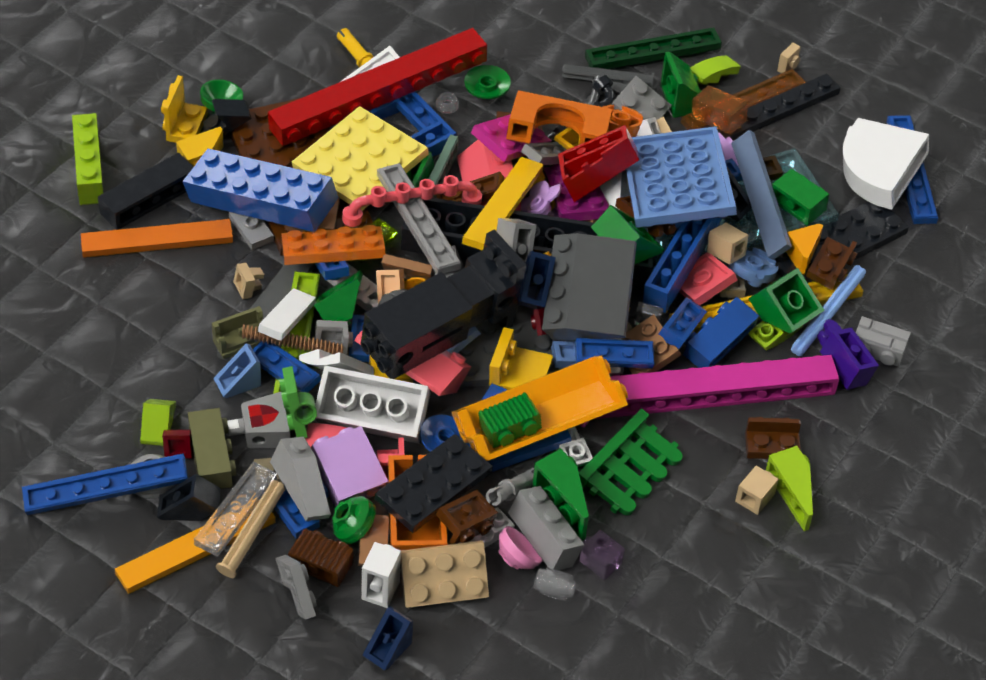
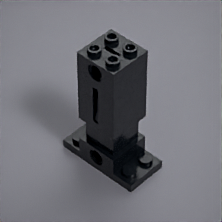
M495 229L488 232L483 250L467 258L464 269L449 277L440 272L366 312L360 342L363 351L367 355L370 354L382 373H386L390 379H395L466 340L469 329L485 320H488L491 325L494 323L499 324L502 328L513 327L527 264Z

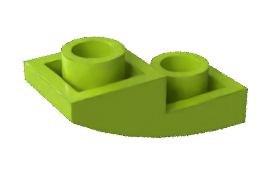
M725 55L706 59L695 64L690 69L697 76L699 84L708 85V83H719L721 76L738 74L741 66Z
M762 320L748 335L767 351L790 338L803 325L794 332L788 333Z

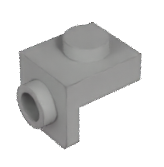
M316 320L315 341L318 338L319 341L322 339L323 342L326 340L327 343L331 341V344L335 342V345L339 343V346L342 343L343 354L347 355L348 347L353 346V332H348V321Z

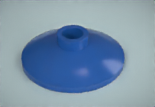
M431 416L423 422L420 429L421 442L430 452L454 434L462 440L452 416Z

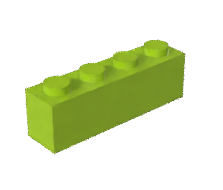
M96 113L72 115L79 204H98V196L104 192Z

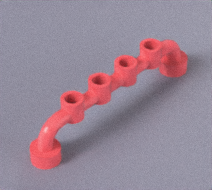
M453 175L446 176L443 184L437 185L430 179H423L417 188H411L409 184L401 182L396 185L395 191L386 192V189L382 186H375L371 189L370 195L358 197L350 206L343 209L342 221L349 227L359 226L362 223L363 216L360 208L366 205L382 207L385 205V202L392 201L405 204L412 198L420 197L423 200H430L433 198V195L438 194L451 197L455 196L458 191H463L461 202L481 205L482 193L473 183L459 181Z

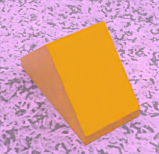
M815 224L788 232L792 247L786 252L795 267L804 275L820 242L823 229L822 224Z

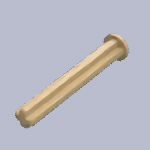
M277 480L271 481L223 561L217 563L216 569L224 576L229 578L236 577L237 573L235 571L284 493L285 487L283 483Z

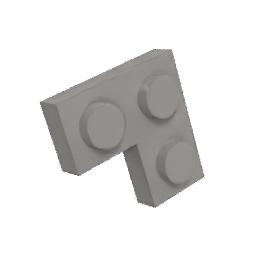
M288 555L275 558L283 585L291 590L298 615L305 620L316 616L313 607H316L317 603L311 590L308 591L306 581L309 580V575L305 565L300 564V562Z

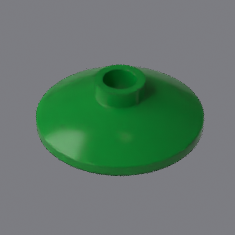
M480 65L467 72L464 85L467 91L475 97L496 99L509 91L511 79L506 71L497 66Z

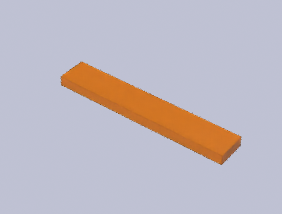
M230 219L81 233L83 257L233 243Z

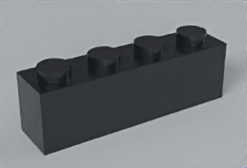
M180 153L166 158L157 165L146 169L135 177L98 196L100 214L116 230L121 229L187 192L183 180L192 170L193 166Z

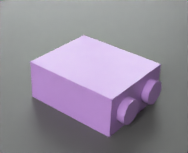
M362 426L354 429L353 427H347L336 436L330 438L324 436L312 444L311 449L316 456L322 482L328 488L329 497L335 508L341 501L345 502L352 497L363 496L370 498L375 496L377 491L388 484L389 481Z

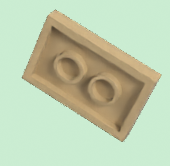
M483 541L401 550V572L406 608L489 597Z

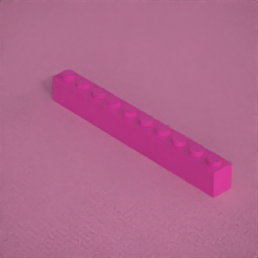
M816 355L813 357L773 361L765 360L763 362L715 365L712 367L672 371L664 370L651 373L642 372L621 376L614 375L610 376L611 380H619L620 384L622 383L627 390L628 398H626L628 405L594 419L635 415L641 408L650 414L835 395L839 376L832 355Z

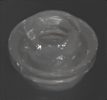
M444 92L437 98L436 108L445 114L454 113L459 108V101L455 94Z

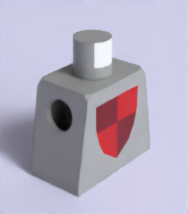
M281 392L243 402L241 404L242 418L227 420L229 436L245 434L247 447L250 449L277 448L280 439L290 438Z

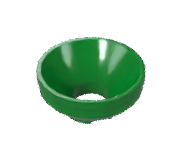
M226 80L208 81L203 84L200 90L202 104L213 114H215L212 103L213 99L243 100L244 96L243 91L238 85Z
M363 496L352 497L345 502L341 501L334 509L335 513L332 518L333 532L340 541L346 544H352L361 539L374 522L376 515L374 503Z

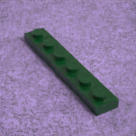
M713 27L586 49L585 58L590 67L611 69L662 60L665 57V52H671L679 57L721 49L722 42Z

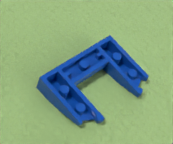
M415 91L369 110L370 113L380 119L401 112L419 131L410 137L428 147L432 157L441 154L450 134L457 136V133Z

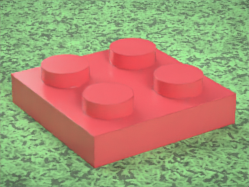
M707 252L699 257L679 293L700 306L736 282L737 277L731 269Z

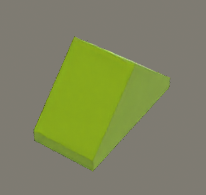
M149 399L143 403L141 444L163 446V431L171 430L176 401Z

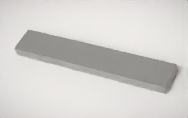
M400 163L377 169V177L386 189V192L395 191L396 185L401 182L409 184L411 188H415ZM420 197L409 199L405 204L393 201L435 273L439 274L442 272L445 274L461 269V261L424 201Z

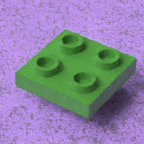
M293 366L282 368L284 378L279 379L289 430H295L296 437L304 436V438H307L305 425L312 423L317 417L315 399L310 393L298 392Z

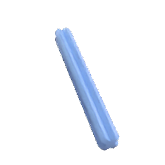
M860 265L853 267L823 305L825 311L814 317L794 342L791 348L792 353L799 357L803 356L817 338L818 333L824 329L823 325L826 320L832 319L866 274L864 268H861Z

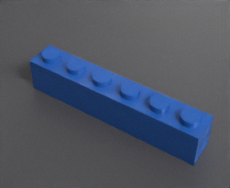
M715 217L701 221H686L679 227L644 285L643 305L663 313L668 311L706 247L709 232L718 227L722 218Z

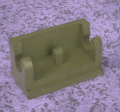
M260 306L212 322L213 342L223 359L236 355L246 343L250 344L252 349L260 343L258 340L255 342L254 339L251 341L250 338L248 340L246 337L242 338L243 324H245V329L249 325L250 330L252 325L254 328L256 326L259 327L263 320V311Z

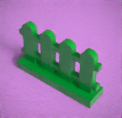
M642 408L579 472L583 490L588 486L590 488L589 493L593 497L598 494L612 505L610 510L615 514L619 511L623 515H631L636 508V503L631 497L635 494L638 498H647L652 490L647 480L651 478L655 482H662L667 475V469L662 464L667 462L669 465L676 466L683 457L682 452L677 449L678 443L675 441L672 443L668 442L656 432L658 428L652 424L649 427L646 424L649 414ZM634 437L637 439L635 443L631 441ZM645 445L659 457L655 460L641 447ZM618 454L622 455L620 459L616 457ZM628 461L631 462L634 466L641 470L643 474L639 476L636 472H634L625 464ZM602 470L606 471L604 475L600 474ZM613 477L628 490L624 493L610 482V479Z

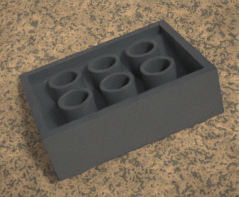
M579 233L554 235L552 256L556 257L542 326V330L552 340L572 341L576 340V338H626L637 246L636 241Z

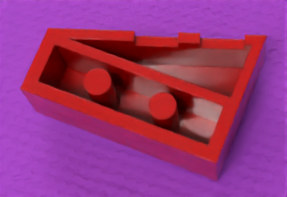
M626 125L558 154L562 181L574 202L639 161L637 147Z

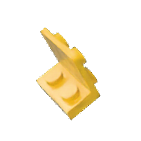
M178 75L175 83H171L167 100L164 99L161 106V113L164 114L162 128L163 131H166V141L174 143L200 134L203 121L206 120L208 115L206 107L185 103L183 76Z
M504 327L489 366V386L493 383L509 390L545 376L549 372L553 356L517 347V341L513 340L514 329Z

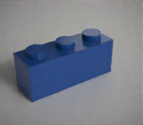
M738 297L730 303L726 301L719 308L718 314L714 318L711 316L707 318L701 326L702 329L698 333H691L685 341L686 348L683 355L698 368L715 366L756 326L760 316Z

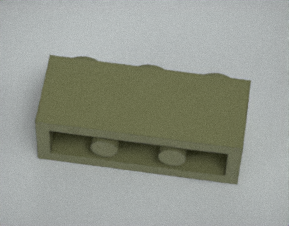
M220 408L188 412L189 430H191L192 449L197 474L221 489L231 488L232 476H237L235 461L229 460L228 456L232 455L231 439H225V434L229 433L227 418H221Z

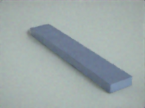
M748 130L731 144L767 256L774 260L789 250L792 245L755 133Z

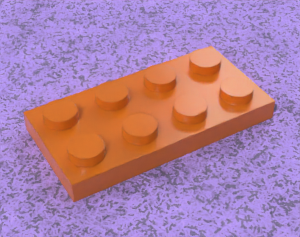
M365 225L361 228L340 227L334 230L318 228L315 232L292 230L287 233H281L284 265L383 258V255L386 254L381 226Z

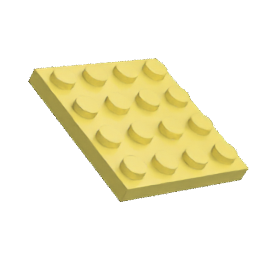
M359 106L294 159L292 166L295 169L332 177L338 197L351 204L358 197L370 195L373 187H383L377 177V169L400 163L404 171L408 173L429 155V151L425 145ZM369 205L363 206L360 209L363 211Z

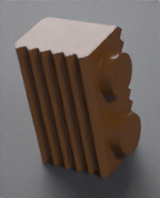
M307 528L302 531L288 553L289 557L305 565L308 575L336 587H339L340 583H342V580L353 564V549L342 541L328 539L321 532L309 531Z

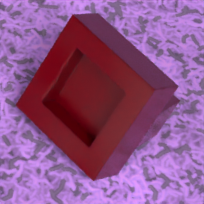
M191 430L163 431L165 457L184 453L185 458H192Z

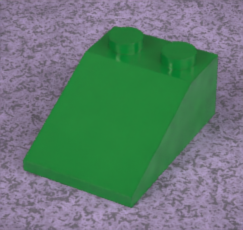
M559 449L535 463L532 488L542 487L584 543L585 547L589 514L578 467L571 456H567L562 449Z

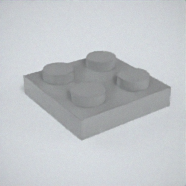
M637 76L631 80L611 103V105H615L614 109L621 110L622 106L636 110L642 114L643 120L653 117L658 120L672 106Z

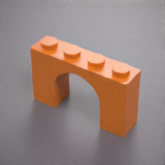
M518 90L509 118L506 139L530 144L533 131L537 127L545 124H558L576 131L581 138L580 144L608 132L612 109Z

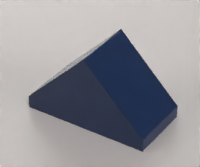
M388 606L363 656L384 671L388 670L412 644L413 621L393 607Z

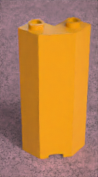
M593 356L452 412L462 440L465 443H469L475 452L486 461H489L627 406L626 398H628V393L622 383L620 384L619 380H611L609 375L611 374V368L608 361L603 359L602 356ZM524 392L527 393L541 414L542 428L531 436L524 435L515 439L507 446L500 445L493 448L480 428L479 411H483L485 408L488 409L490 406L493 407L495 404L498 405L499 402L503 403L504 400L508 401L509 398L512 399L514 396L517 397Z

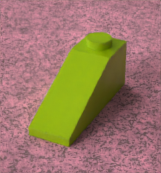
M794 446L769 455L766 471H769L779 479L777 484L778 492L803 531H807L813 516L810 462L808 457L802 454L798 446Z

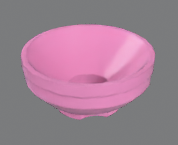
M506 526L499 534L500 549L498 552L510 567H514L517 570L519 568L534 569L542 562V558L527 538L515 528Z

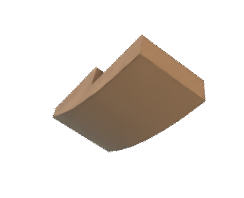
M375 515L371 528L359 539L358 566L364 565L374 542L388 545L389 516Z

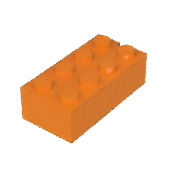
M388 455V483L413 465V455ZM418 455V461L426 455ZM389 513L390 545L395 549L409 550L448 545L447 527L437 516L412 533Z

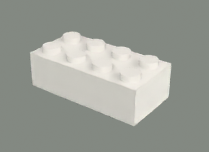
M324 366L315 403L317 409L315 421L322 424L353 427V429L362 426L365 433L394 439L404 437V441L420 443V429L425 421L431 392L429 387L425 385Z

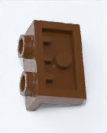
M827 237L811 264L806 277L832 290L836 282L842 283L848 272L845 269L846 264L851 266L858 254L854 251L857 242L852 241L850 247H847Z
M764 417L748 418L745 430L747 458L768 459L769 455L794 446H798L800 449L799 430L801 420Z
M475 490L440 507L436 516L453 533L448 544L470 542L477 535L481 534L484 536L489 533L494 527L493 521L498 512L478 490Z

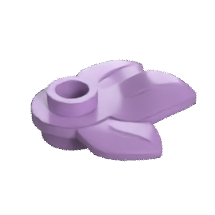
M547 181L536 183L530 190V196L522 199L521 211L547 215L551 210L550 202L557 198L561 192V184L550 187Z

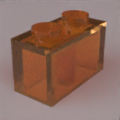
M708 85L692 99V118L712 127L717 126V129L732 134L747 121L748 102Z

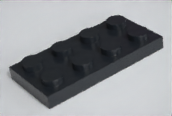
M454 434L375 493V500L414 533L434 518L440 507L460 498L490 475L493 466Z

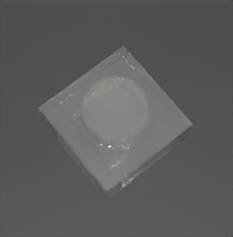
M639 302L636 309L635 324L639 325L653 314L661 324L664 308Z

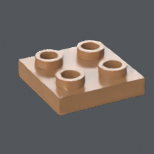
M654 314L628 331L626 338H621V340L653 341V369L629 368L632 374L657 372L681 356L676 346L668 344L659 335L663 327Z

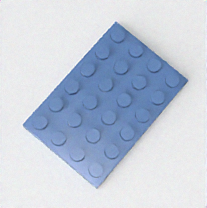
M717 126L632 137L637 147L639 161L625 170L636 228L737 215Z

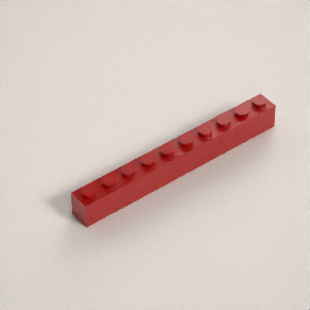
M470 28L268 111L269 129L282 146L296 142L330 126L337 125L359 106L369 111L486 62L487 43L474 28Z

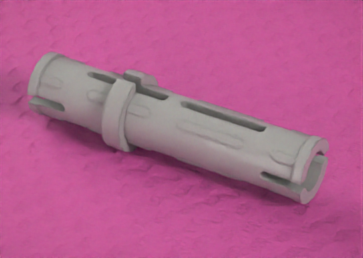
M530 468L512 479H504L499 482V486L489 489L486 493L488 503L493 502L492 505L497 506L503 501H511L516 498L519 490L532 487L534 475L532 472H534V468Z

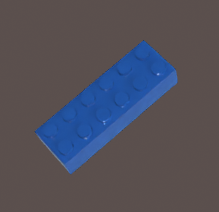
M207 148L183 180L192 203L315 232L339 198L333 179L330 176Z

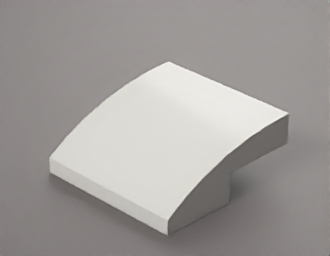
M317 349L299 355L300 361L324 370V366H330L374 375V366L341 352L331 354Z

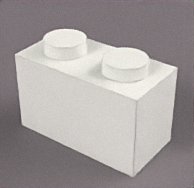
M374 542L362 567V600L388 608L400 583L401 550L395 549L391 545Z

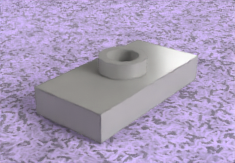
M229 212V219L251 250L274 242V235L263 220Z

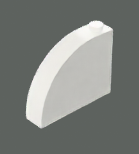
M858 118L853 126L848 128L843 143V170L848 185L855 193L870 203L892 210L929 153V134Z

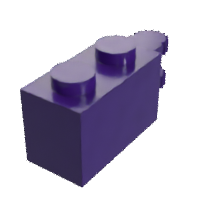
M826 320L823 325L824 330H821L817 335L819 343L822 345L820 353L823 356L832 355L839 379L847 390L866 386L877 370L878 363L852 328L842 329L834 320Z

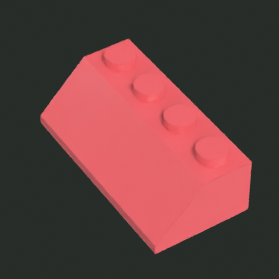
M479 140L475 141L457 156L462 181L470 182L497 172H501L505 180L513 169L511 160L503 162ZM489 200L481 202V205L486 206ZM521 202L515 211H521Z
M362 331L356 336L354 340L359 344L361 342ZM446 350L405 374L418 383L428 386L438 396L457 393L472 366L465 363L466 358L459 353H450Z

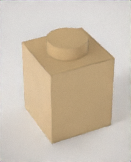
M725 222L709 232L707 252L730 265L746 256L749 235Z
M756 465L740 483L735 502L758 515L775 495L779 479L769 471L763 470Z

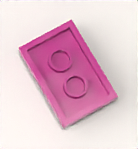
M510 115L474 125L471 134L503 162L525 156L521 150L527 144L506 139ZM536 128L533 131L530 143H546L552 140L541 129Z

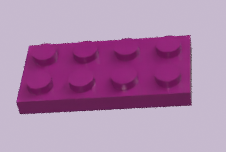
M560 165L544 167L545 181H547L549 186L552 187L557 184L562 186L560 194L554 199L560 218L579 221L599 219L609 207L600 187L574 202L562 181Z

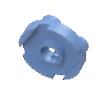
M754 247L752 251L746 250V256L728 265L729 269L739 277L747 280L748 284L753 287H761L762 283L773 281L779 269L778 266H775V259L768 258L765 251Z

